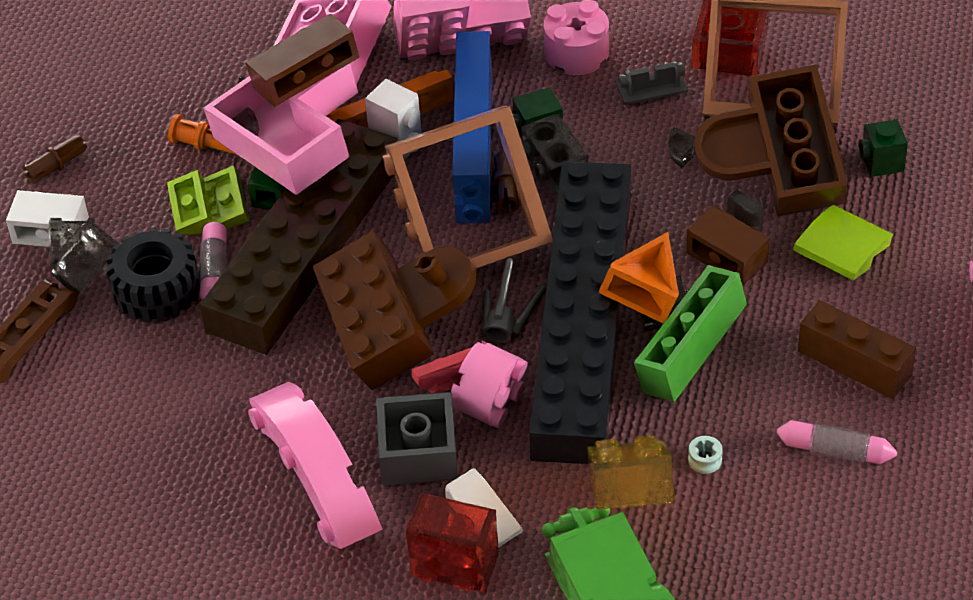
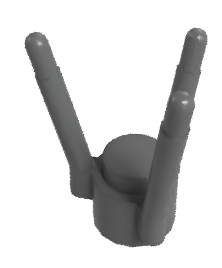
M511 258L506 261L497 305L493 310H491V292L488 289L484 291L483 321L480 331L489 341L500 344L510 341L511 336L514 338L519 337L521 327L546 290V286L541 285L518 319L515 320L513 311L505 306L513 266V259Z

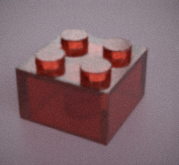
M703 0L692 39V68L706 70L712 0ZM722 9L717 72L746 76L757 75L768 34L769 12Z
M420 493L406 528L411 576H416L426 582L437 581L454 585L465 591L475 590L485 593L499 557L496 510Z

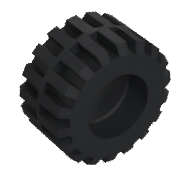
M150 228L147 232L136 231L134 236L122 238V244L114 245L111 249L112 254L108 255L106 260L108 265L106 270L114 302L123 314L129 313V318L134 320L142 318L143 322H151L152 319H158V322L165 321V317L172 316L174 318L180 315V310L189 309L191 301H196L198 290L200 289V279L194 250H192L191 243L188 240H184L183 235L179 233L172 235L171 230L168 229L157 231L156 228Z

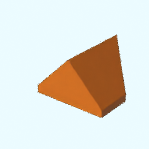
M668 232L612 262L598 293L664 324L679 295Z

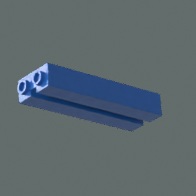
M490 31L456 32L454 122L492 110ZM492 124L453 137L452 177L456 223H490Z

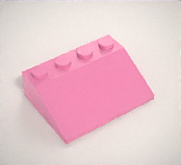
M296 0L274 45L331 13L353 31L360 58L351 62L350 65L357 86L392 6L388 0Z

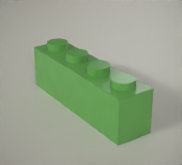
M710 265L706 267L634 362L644 394L671 402L676 401L747 305L739 273Z

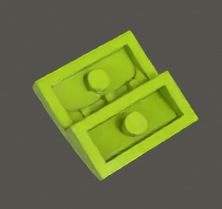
M234 165L204 178L198 170H195L167 182L175 229L181 235L202 234L203 227L212 222L221 223L228 229L250 221L240 174Z
M832 205L807 227L794 244L793 250L851 280H855L870 269L874 256L890 246L893 234Z

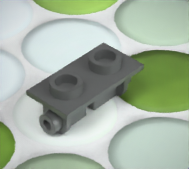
M676 61L654 66V73L650 74L648 67L631 71L626 70L622 75H618V80H615L624 105L688 92L682 77L685 76L684 64H677Z

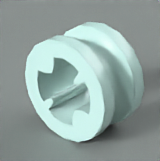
M699 436L693 439L689 445L688 463L690 467L701 474H710L718 470L722 464V445L720 441L711 436ZM702 452V454L705 455V452L712 453V457H709L708 454H706V458H703L699 456V453Z

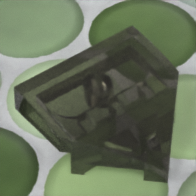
M50 218L49 252L51 274L62 285L79 295L107 265L106 260L108 255L112 254L111 249L115 244L119 243L97 224H94V218H88L87 221H62V218Z

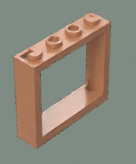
M712 0L703 117L710 118L720 113L751 108L750 104L715 101L722 9L836 16L828 110L832 126L838 127L848 2L841 0Z
M504 105L385 146L387 155L382 156L385 163L384 166L388 176H395L398 188L393 190L399 209H406L410 222L404 223L410 242H417L420 254L432 250L433 246L403 154L493 123L496 124L531 236L468 257L475 268L553 241L510 106Z

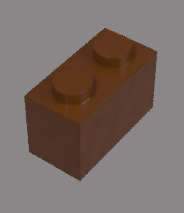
M712 206L687 229L686 253L707 266L710 265L739 273L743 286L768 262L770 238L761 231L739 221L732 214Z

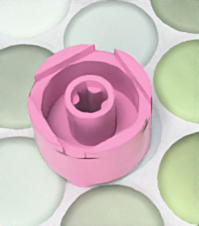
M583 0L582 2H571L562 5L555 4L548 8L547 16L544 20V52L547 63L554 69L555 65L563 68L565 74L585 75L598 70L600 63L604 59L607 61L609 57V20L596 1Z
M482 341V343L477 342L467 354L458 371L463 374L460 386L453 383L451 389L452 407L489 426L499 429L508 414L506 406L510 400L517 402L524 390L525 382L521 378L526 371L528 362L485 341Z

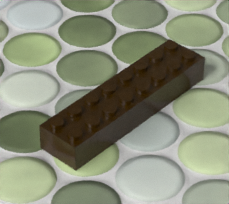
M341 119L336 120L335 123L341 126L349 158L297 195L287 188L284 190L200 303L205 333L265 355L270 352L318 284L312 266L344 247L394 175L388 176L382 156L387 155L385 146L398 142V138Z

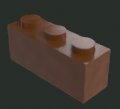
M330 13L245 63L253 88L275 107L360 57L353 31Z
M821 300L816 303L800 323L798 352L891 399L896 397L912 376L916 347Z

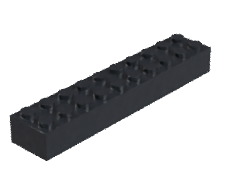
M562 161L529 431L530 461L606 465L621 303L598 292L612 262L625 256L631 199V164Z

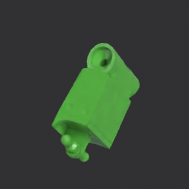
M600 503L592 509L587 507L578 509L575 506L567 509V514L561 515L558 521L543 525L542 534L550 538V552L545 553L544 556L567 600H675L669 590L657 582L656 574L623 512L609 516L610 507L605 503ZM598 518H604V519H601V520H598V521L594 522V520H596V519H598Z

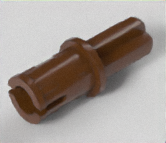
M74 135L55 148L49 146L41 156L22 165L24 174L32 184H35L57 169L59 171L63 170L64 164L85 152L87 145L80 135Z

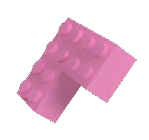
M394 0L393 24L400 58L408 57V60L412 61L427 57V54L440 52V55L455 54L456 32L490 31V46L493 43L503 42L504 45L520 43L522 39L527 38L531 20L528 0Z
M348 64L274 107L253 88L249 76L206 105L204 111L214 139L297 195L349 158L341 126L327 118L326 115L355 96L358 90L351 65Z

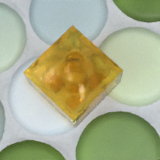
M640 436L634 438V443L619 444L618 440L605 439L597 441L596 446L587 447L590 491L597 509L675 502L672 458L663 440L657 441L656 436Z

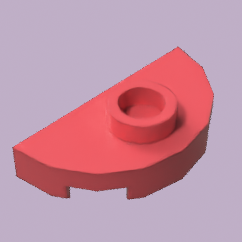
M471 348L411 369L412 379L421 389L428 390L430 394L451 390L453 383L460 385L459 378L463 374L458 371Z

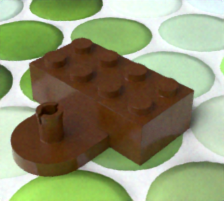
M817 64L749 77L748 98L751 108L714 115L699 127L694 142L695 157L699 166L710 176L727 181L767 174L777 216L846 203L848 184Z
M374 231L369 232L312 266L351 368L371 390L376 389L434 355L423 328L459 308L469 298L476 283V270L473 263L465 253L455 247L443 246L434 248L419 255L416 259L398 269L392 252Z

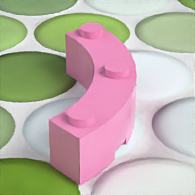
M287 382L250 398L249 401L252 408L248 410V414L256 430L261 429L263 434H266L279 447V453L286 468H293L320 518V521L317 522V527L325 543L330 542L332 546L342 549L383 530L364 486L357 488L346 467L353 464L342 444L311 399L304 401L303 398L305 396L301 388L294 383Z

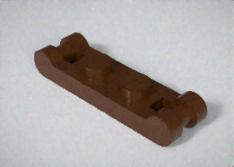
M45 279L0 325V383H4L9 378L12 368L65 311H71L75 307L78 300L76 292L68 288L59 289L57 283Z

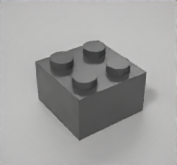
M451 392L376 398L382 485L455 480L458 478Z

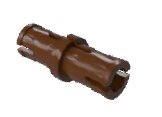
M498 152L493 158L496 173L493 177V186L497 191V207L500 211L509 213L508 203L511 202L512 212H515L520 206L518 192L505 152L504 161L501 159V153Z

